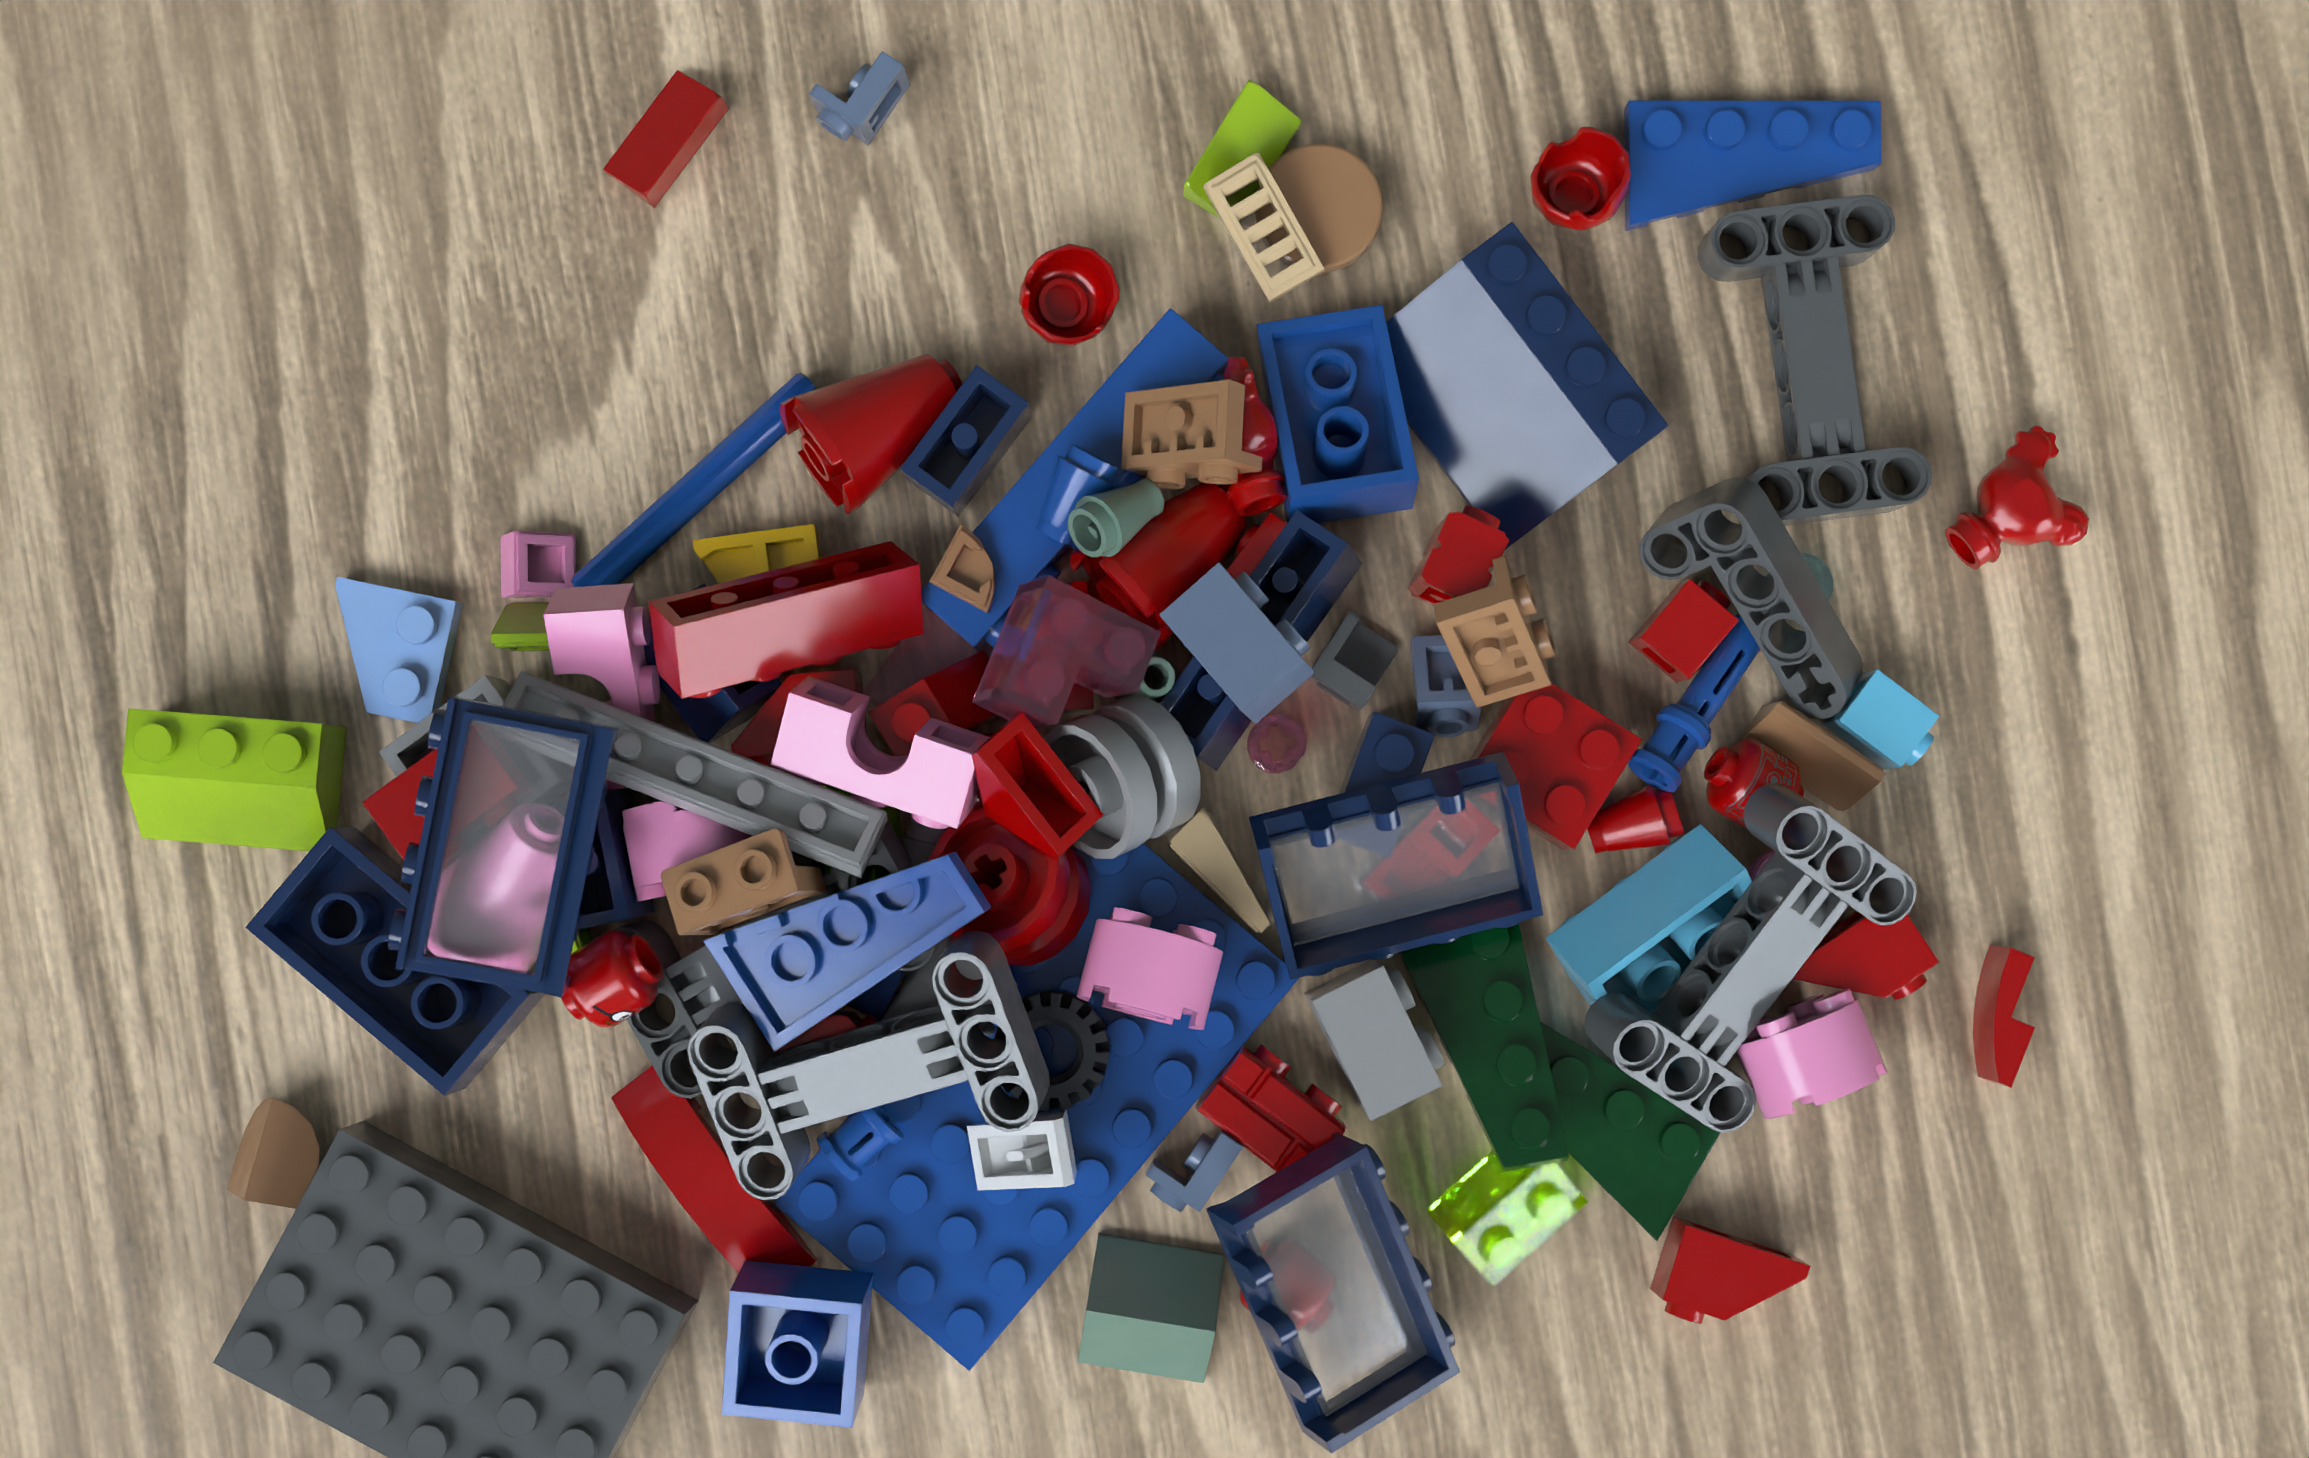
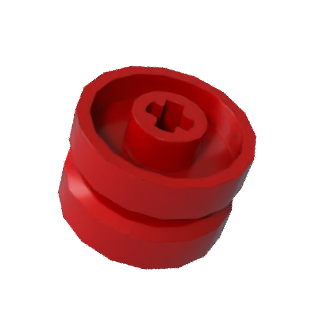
M984 808L969 813L957 829L950 827L941 835L928 861L956 851L992 907L951 934L952 936L956 937L965 931L976 930L989 934L1000 944L1009 966H1032L1052 958L1076 938L1089 912L1091 882L1085 861L1072 846L1060 857L1052 858L986 817Z

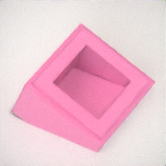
M512 531L502 535L500 542L502 598H551L555 588L574 587L571 580L577 573L576 534Z

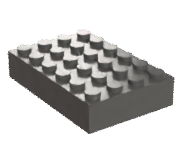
M362 1121L339 1129L213 1363L388 1458H615L699 1300L366 1121Z

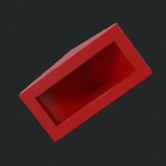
M1023 712L1017 713L971 754L985 816L1052 858L1060 857L1103 816V813Z

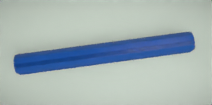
M798 373L794 375L572 577L571 582L573 586L621 584L787 433L779 411L782 402L793 396L818 388L804 374Z

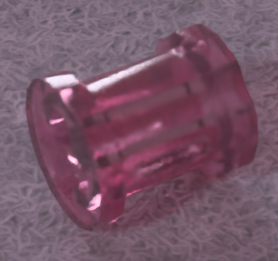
M1273 714L1262 718L1252 728L1247 737L1246 749L1250 760L1258 769L1266 773L1279 774L1292 769L1298 763L1300 757L1304 755L1306 751V737L1303 728L1294 723L1290 717ZM1270 727H1279L1281 737L1292 738L1293 748L1283 752L1282 762H1273L1271 752H1260L1258 743L1269 736Z

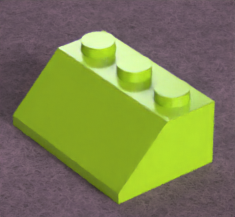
M128 708L122 775L141 838L310 851L330 827H338L347 727L321 723Z

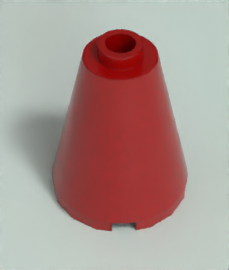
M924 354L793 396L780 404L779 411L788 435L798 429L802 434L800 439L804 449L797 453L818 486L836 507L844 503L845 513L850 514L860 508L905 463L963 383L948 360L942 359L937 361L930 354Z
M1202 482L1165 501L1163 511L1152 518L1114 556L1090 557L1079 549L1071 554L1070 565L1073 572L1083 565L1090 578L1087 582V593L1090 601L1103 617L1128 640L1137 633L1149 639L1142 649L1149 652L1157 651L1168 641L1173 631L1159 614L1218 562L1222 564L1245 531L1247 524L1244 516L1237 514L1234 502L1229 501L1227 498L1229 485L1220 484L1218 486Z

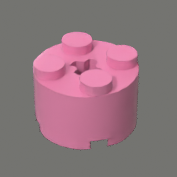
M664 801L622 811L624 821L622 827L637 902L666 896L661 880L663 870L753 837Z
M1114 907L1109 920L1097 919L1076 997L1088 1002L1094 990L1104 994L1102 1007L1170 1025L1173 1024L1174 1019L1181 1020L1182 1014L1190 1015L1188 1028L1204 1030L1223 956V951L1214 947L1217 934L1183 924H1178L1177 930H1173L1172 933L1150 928L1153 917Z
M1850 988L1824 996L1822 993L1800 1000L1786 1007L1788 1013L1768 1019L1767 1016L1762 1017L1736 1051L1749 1084L1755 1092L1756 1101L1764 1119L1778 1118L1795 1113L1791 1102L1798 1099L1800 1104L1813 1102L1815 1106L1833 1101L1880 1079L1878 1075L1887 1074L1888 1072L1857 998L1853 997Z

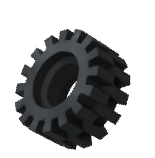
M1044 990L1022 998L1033 1031L1044 1025L1061 1026L1070 1032L1077 1046V1055L1073 1065L1061 1074L1049 1075L1050 1084L1048 1092L1039 1110L1050 1111V1109L1054 1108L1064 1110L1071 1108L1073 1104L1081 1100L1083 1102L1100 1085L1109 1062L1110 1039L1102 1017L1098 1016L1093 1009L1094 1007L1087 1001H1083L1075 997V994L1066 991ZM997 1026L993 1039H1005L1006 1036L1003 1030ZM1011 1082L1001 1084L1007 1093L1011 1092L1018 1099L1029 1098L1026 1091L1019 1085Z

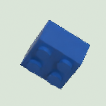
M745 1260L729 1293L722 1415L853 1428L865 1389L873 1273Z

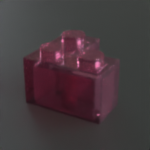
M1050 575L1020 584L972 703L1007 720L1013 718L1017 713L1023 712L1035 728L1056 725L1059 723L1074 682L1105 698L1138 692L1161 632Z

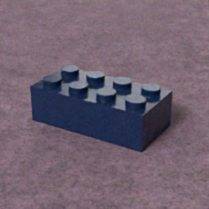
M330 827L245 928L442 1095L446 1096L466 1089L545 994L414 970L395 969L399 951L388 949L389 934L395 911L397 909L407 910L412 884L401 881L403 867L356 827ZM427 947L426 954L435 956V954Z

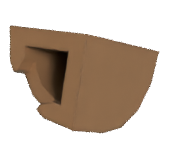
M274 1098L264 1099L255 1109L245 1129L227 1188L228 1191L245 1201L293 1209L298 1207L318 1170L320 1147L312 1124L296 1107Z

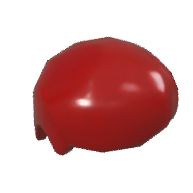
M1581 127L1574 137L1564 142H1550L1540 155L1539 161L1534 166L1530 176L1533 204L1546 220L1554 226L1574 230H1588L1605 223L1615 215L1628 193L1631 176L1629 153L1614 135L1593 127Z
M1066 244L1045 252L1034 261L1027 270L1020 287L1019 304L1022 307L1021 314L1027 326L1044 341L1073 347L1095 338L1097 334L1105 329L1119 301L1120 289L1112 265L1097 251L1089 247Z

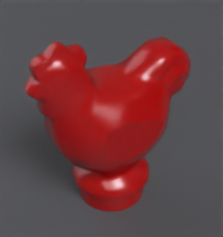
M1232 356L1228 358L1223 380H1232L1245 385L1242 451L1262 457V471L1239 473L1237 482L1229 486L1227 498L1229 501L1234 502L1239 516H1252L1269 511L1286 500V494L1282 486L1285 479L1280 472L1273 468V461L1276 457L1278 446V433L1274 416L1259 398L1254 374L1248 366L1247 360L1244 357Z
M2040 426L2031 427L2029 432L2018 431L2015 435V444L2005 452V459L1984 475L1977 487L1978 514L1962 512L1956 517V522L1946 528L1945 536L1950 547L1960 560L1970 568L1976 570L1987 562H1996L2001 553V542L2015 546H2028L2048 541L2054 546H2070L2080 541L2087 534L2089 524L2087 514L2080 506L2057 497L2043 472L2047 461L2055 458L2059 453V449L2055 445L2056 435L2054 433L2046 432Z

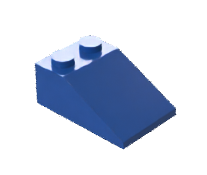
M1383 305L1257 324V337L1267 407L1274 416L1278 433V446L1275 457L1276 470L1285 479L1282 486L1286 494V500L1283 502L1286 522L1288 523L1296 510L1319 524L1413 509L1419 476Z

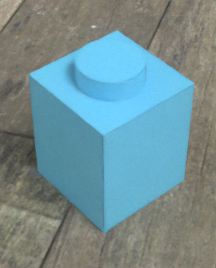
M1876 669L1862 674L1841 711L1832 717L1826 718L1822 724L1881 768L1891 769L1900 768L1904 763L1911 766L1923 756L1934 739V736L1928 731L1940 716Z

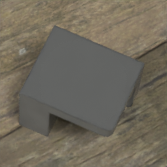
M1350 610L1312 666L1315 673L1307 680L1356 712H1359L1364 708L1377 688L1376 684L1397 654L1398 649L1396 645L1360 623L1359 619L1361 616Z

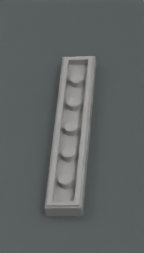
M523 671L518 675L502 705L618 727L617 741L612 743L606 779L752 836L771 829H781L786 834L791 851L860 878L887 823L886 811ZM498 724L491 725L494 736L575 767L580 740Z

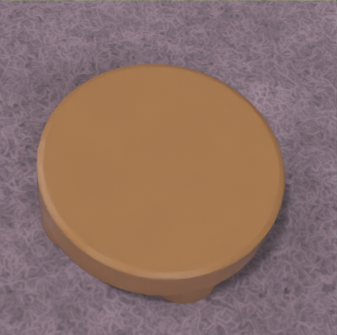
M1318 143L1292 149L1270 166V173L1324 267L1325 271L1315 277L1324 276L1329 272L1349 266L1368 250L1376 237L1381 223L1383 201L1378 181L1362 159L1342 147ZM1270 203L1255 212L1256 223L1275 213ZM1281 227L1263 238V241L1268 248L1287 237L1288 233L1284 227ZM1295 249L1279 260L1290 266L1302 259L1298 250Z

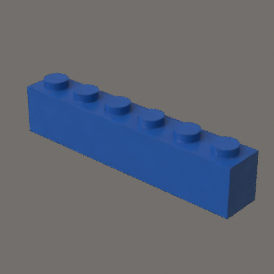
M1170 308L972 532L987 550L995 571L996 590L989 613L981 611L930 582L921 590L922 603L978 652L986 643L996 648L1019 622V619L1012 613L1028 595L1032 596L1036 601L1040 599L1061 574V571L1055 567V564L1070 547L1075 551L1078 549L1074 542H1072L1071 546L1065 545L1036 529L1041 519L1040 515L1058 455L1065 457L1071 444H1074L1113 464L1118 468L1111 480L1116 485L1114 489L1129 486L1144 479L1145 476L1121 469L1125 393L1221 381L1224 378L1222 376L1224 370L1227 368L1228 357Z

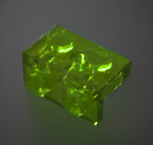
M1491 1150L1487 1156L1458 1182L1450 1186L1428 1208L1427 1213L1487 1282L1494 1287L1587 1204L1588 1201L1556 1163L1503 1172L1493 1150Z

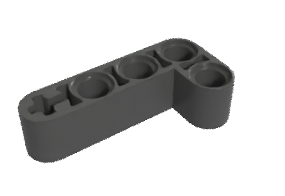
M1731 478L1675 502L1666 508L1646 532L1639 544V555L1647 570L1661 579L1674 580L1711 566L1796 708L1809 717L1819 719L1829 718L1839 713L1863 674L1861 656L1761 487L1749 479ZM1721 510L1735 514L1741 524L1729 521L1722 514ZM1668 534L1680 538L1686 547L1674 543ZM1753 565H1759L1767 569L1773 578L1763 576ZM1785 619L1798 623L1804 631L1794 629Z

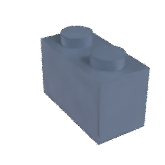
M1218 562L1159 615L1240 711L1257 724L1315 673L1302 658V655L1311 647L1286 618L1275 626L1260 608L1269 599L1245 571H1242L1234 579Z

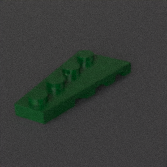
M1540 1022L1568 1153L1652 1238L1658 1241L1719 1137L1720 1132L1710 1129L1619 1068Z

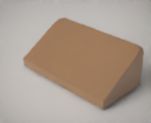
M1783 701L1762 705L1740 739H1757L1792 760L1799 767L1800 784L1803 788L1838 811H1845L1851 808L1877 786L1886 775L1883 772V768Z

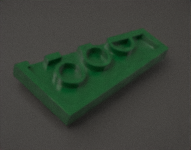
M1519 924L1508 928L1495 927L1460 936L1458 939L1445 944L1433 943L1398 952L1412 978L1417 994L1423 1006L1425 1005L1438 1032L1440 1042L1450 1063L1453 1064L1467 1093V1098L1502 1171L1508 1172L1568 1161L1567 1143Z

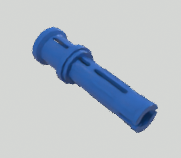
M1740 614L1735 615L1739 621L1702 664L1699 672L1677 704L1670 703L1659 711L1656 716L1657 727L1642 749H1636L1629 760L1628 766L1649 785L1667 792H1675L1682 783V778L1679 774L1694 752L1706 748L1710 742L1711 728L1709 724L1760 651L1757 642Z

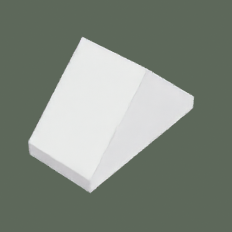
M1066 1109L1037 1113L1032 1123L1020 1131L1005 1132L994 1128L988 1122L967 1126L977 1190L1066 1187L1075 1183L1077 1168Z

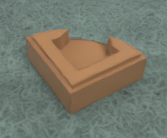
M960 524L929 582L988 614L992 607L996 590L993 563L980 540L970 530Z

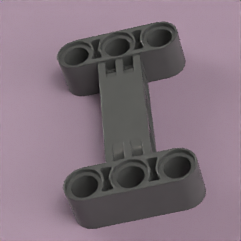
M1856 195L1734 211L1725 214L1705 234L1698 246L1697 258L1700 267L1709 277L1722 282L1761 278L1787 461L1762 466L1747 475L1745 479H1749L1756 484L1762 481L1774 485L1780 495V506L1777 514L1784 526L1889 513L1918 501L1927 493L1931 484L1932 471L1930 465L1920 452L1908 447L1866 451L1840 268L1865 262L1891 239L1895 230V218L1892 209L1884 200L1874 195ZM1846 219H1857L1867 227L1869 243H1859L1850 237L1846 229ZM1783 227L1799 229L1806 237L1807 251H1796L1790 248L1784 241ZM1725 234L1737 237L1744 245L1745 258L1738 260L1726 256L1719 244L1720 236ZM1885 465L1893 466L1903 474L1905 489L1902 495H1896L1884 486L1882 472ZM1822 473L1836 477L1841 483L1843 495L1840 503H1832L1821 495L1819 479Z
M1780 783L1767 784L1758 788L1748 799L1743 816L1745 826L1749 832L1773 849L1775 853L1656 1009L1652 1012L1625 994L1609 993L1595 1001L1585 1017L1584 1027L1587 1036L1623 1072L1710 1129L1720 1133L1732 1132L1742 1127L1752 1116L1756 1105V1096L1753 1088L1727 1065L1728 1061L1848 905L1876 924L1892 925L1902 920L1910 912L1916 899L1915 882L1909 874L1822 809Z
M887 819V823L861 878L830 866L832 871L823 876L827 892L747 921L736 928L869 882V874L875 865L887 868L891 874L914 865ZM640 920L612 929L625 932L630 937L640 935L650 944L663 970V978L658 981V994L663 993L668 996L675 1007V1018L672 1023L663 1020L656 1010V999L650 1006L626 1020L661 1082L669 1092L683 1098H693L701 1095L702 1092L697 1079L687 1064L689 1040L716 1008L725 1003L742 1002L706 945L682 959L668 933L662 926L652 921ZM949 936L899 970L912 971L936 960L944 953L949 942ZM716 1033L720 1044L732 1050L725 1034Z
M977 930L965 931L954 938L934 967L932 975L933 989L939 1004L774 1052L744 1004L737 1002L725 1003L716 1008L689 1040L687 1052L689 1062L737 1181L743 1190L752 1197L761 1200H774L787 1192L809 1159L811 1148L804 1127L965 1081H969L984 1119L994 1128L1005 1132H1014L1028 1127L1036 1118L1048 1092L1050 1084L1049 1071L1006 956L998 941L989 934ZM967 960L974 963L980 969L983 978L977 980L966 978L957 969L955 961ZM988 1021L996 1024L1003 1030L1006 1038L995 1040L987 1037L982 1033L978 1023ZM719 1032L730 1037L734 1041L737 1050L727 1049L720 1044L716 1033ZM1010 1082L1017 1084L1026 1091L1029 1098H1012L1005 1093L1001 1084ZM743 1092L754 1097L761 1109L748 1106L744 1103L739 1093ZM763 1152L776 1155L780 1158L784 1167L770 1163Z

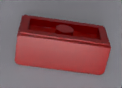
M677 70L602 170L655 208L729 108L724 99L716 92Z

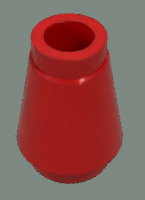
M1651 785L1598 811L1587 829L1595 854L1605 851L1614 852L1671 845L1669 838L1684 834L1672 793L1660 789L1653 790Z

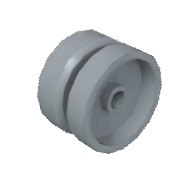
M1143 695L1124 696L1101 706L1093 714L1080 715L1061 723L1044 736V740L1103 813V816L1074 843L1077 849L1095 859H1114L1137 848L1149 838H1158L1179 828L1193 818L1201 798L1200 770L1193 746L1180 723L1161 704Z

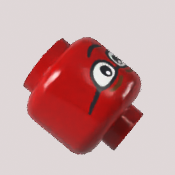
M608 931L571 953L567 976H570L568 990L561 999L567 1010L576 1019L581 1020L585 1017L598 1027H614L650 1006L657 998L658 981L663 978L661 963L653 948L640 935L630 937L625 932Z

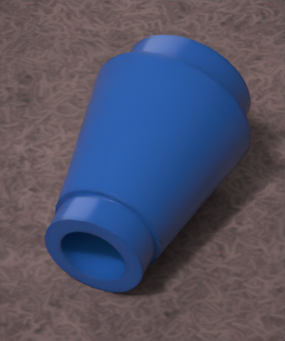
M1071 444L1065 457L1058 455L1040 515L1041 519L1036 529L1065 545L1071 546L1073 540L1068 530L1069 514L1075 509L1077 502L1082 497L1113 490L1116 485L1111 480L1118 468L1095 454Z

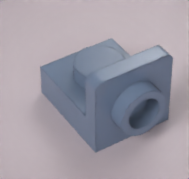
M882 51L872 66L866 63L856 72L847 90V96L850 98L846 103L818 84L814 85L808 95L819 112L815 119L823 128L843 141H847L853 135L869 146L911 84L903 64Z
M1412 636L1410 653L1415 695L1414 727L1435 734L1438 737H1455L1466 731L1477 730L1481 707L1476 708L1443 636Z
M1219 1129L1213 1139L1203 1133L1182 1164L1191 1171L1186 1179L1157 1159H1153L1146 1172V1176L1155 1182L1150 1191L1177 1211L1182 1212L1188 1204L1200 1212L1243 1146L1222 1129Z

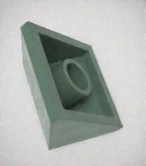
M1098 1233L1078 1363L1204 1383L1216 1332L1224 1254Z

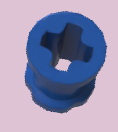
M877 1106L854 1113L833 1133L824 1131L816 1140L830 1162L845 1177L855 1182L862 1175L861 1167L888 1143L897 1145L904 1138V1135L882 1106Z

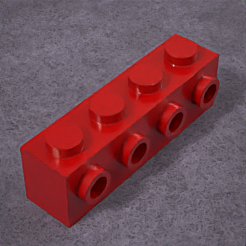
M892 541L649 601L657 673L681 699L686 697H710L720 692L724 687L750 680L758 682L778 678L783 671L810 664H833L839 661L843 655L869 648H892L903 639L924 634L920 564Z

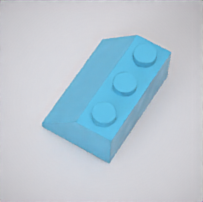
M1701 824L1682 838L1671 842V845H1668L1663 852L1630 876L1618 881L1610 891L1580 913L1569 917L1561 927L1546 937L1564 971L1590 1006L1600 997L1609 993H1622L1630 996L1653 1012L1752 883L1746 868Z

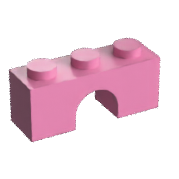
M634 583L555 588L543 614L554 675L584 674L600 681L611 696V700L604 703L656 723L653 704H658L660 699L659 675L655 665L647 666L644 645H649L650 618L646 606H637ZM571 765V771L573 776L575 767ZM605 779L608 781L607 789L628 788Z
M810 676L789 692L771 766L789 771L790 775L821 787L827 784L850 792L852 799L875 808H883L889 805L912 813V818L916 822L930 828L945 829L950 826L957 829L973 810L979 786L971 754L990 737L931 717L914 735L909 755L891 756L879 751L870 742L866 734L864 719L870 699L869 696Z

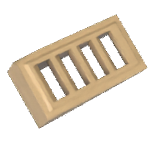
M1259 153L1251 155L1204 184L1203 187L1207 198L1269 303L1325 271ZM1254 181L1258 182L1261 187L1259 191L1230 207L1226 200L1227 197ZM1269 203L1271 204L1275 213L1243 230L1239 221ZM1281 227L1285 228L1288 233L1287 237L1262 252L1256 253L1252 246L1253 244ZM1297 249L1302 259L1270 277L1265 267Z
M1203 807L1169 841L1171 844L1169 847L1254 932L1262 933L1271 924L1267 918L1268 914L1211 813L1207 812L1205 807Z

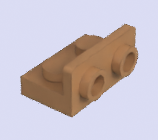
M1221 380L1126 392L1121 469L1147 477V480L1152 481L1159 489L1184 488L1185 480L1188 478H1198L1199 481L1210 484H1233L1237 482L1239 473L1262 471V457L1242 451L1245 385L1232 380Z
M1506 556L1492 560L1496 585L1433 605L1436 624L1476 708L1551 685L1546 662L1547 658L1556 656L1551 632L1544 618L1537 621L1533 620L1531 614L1537 613L1538 610L1530 582L1526 575L1515 578Z
M781 829L768 830L665 869L661 873V880L678 935H712L827 892L820 867L795 865L786 834Z

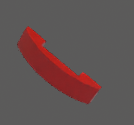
M653 1066L611 1097L628 1129L667 1187L700 1230L737 1273H739L745 1260L808 1267L818 1260L780 1209L775 1212L766 1200L752 1197L743 1190L737 1181L722 1141L700 1114L699 1110L702 1106L695 1097L683 1098L669 1092L661 1082Z

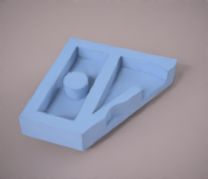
M337 577L335 588L366 712L414 723L421 722L432 714L436 708L441 706L463 604L457 601Z

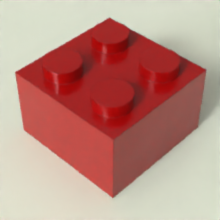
M1551 683L1550 686L1506 699L1469 760L1504 752L1520 785L1527 828L1562 850H1575L1642 739ZM1494 789L1474 794L1498 809Z

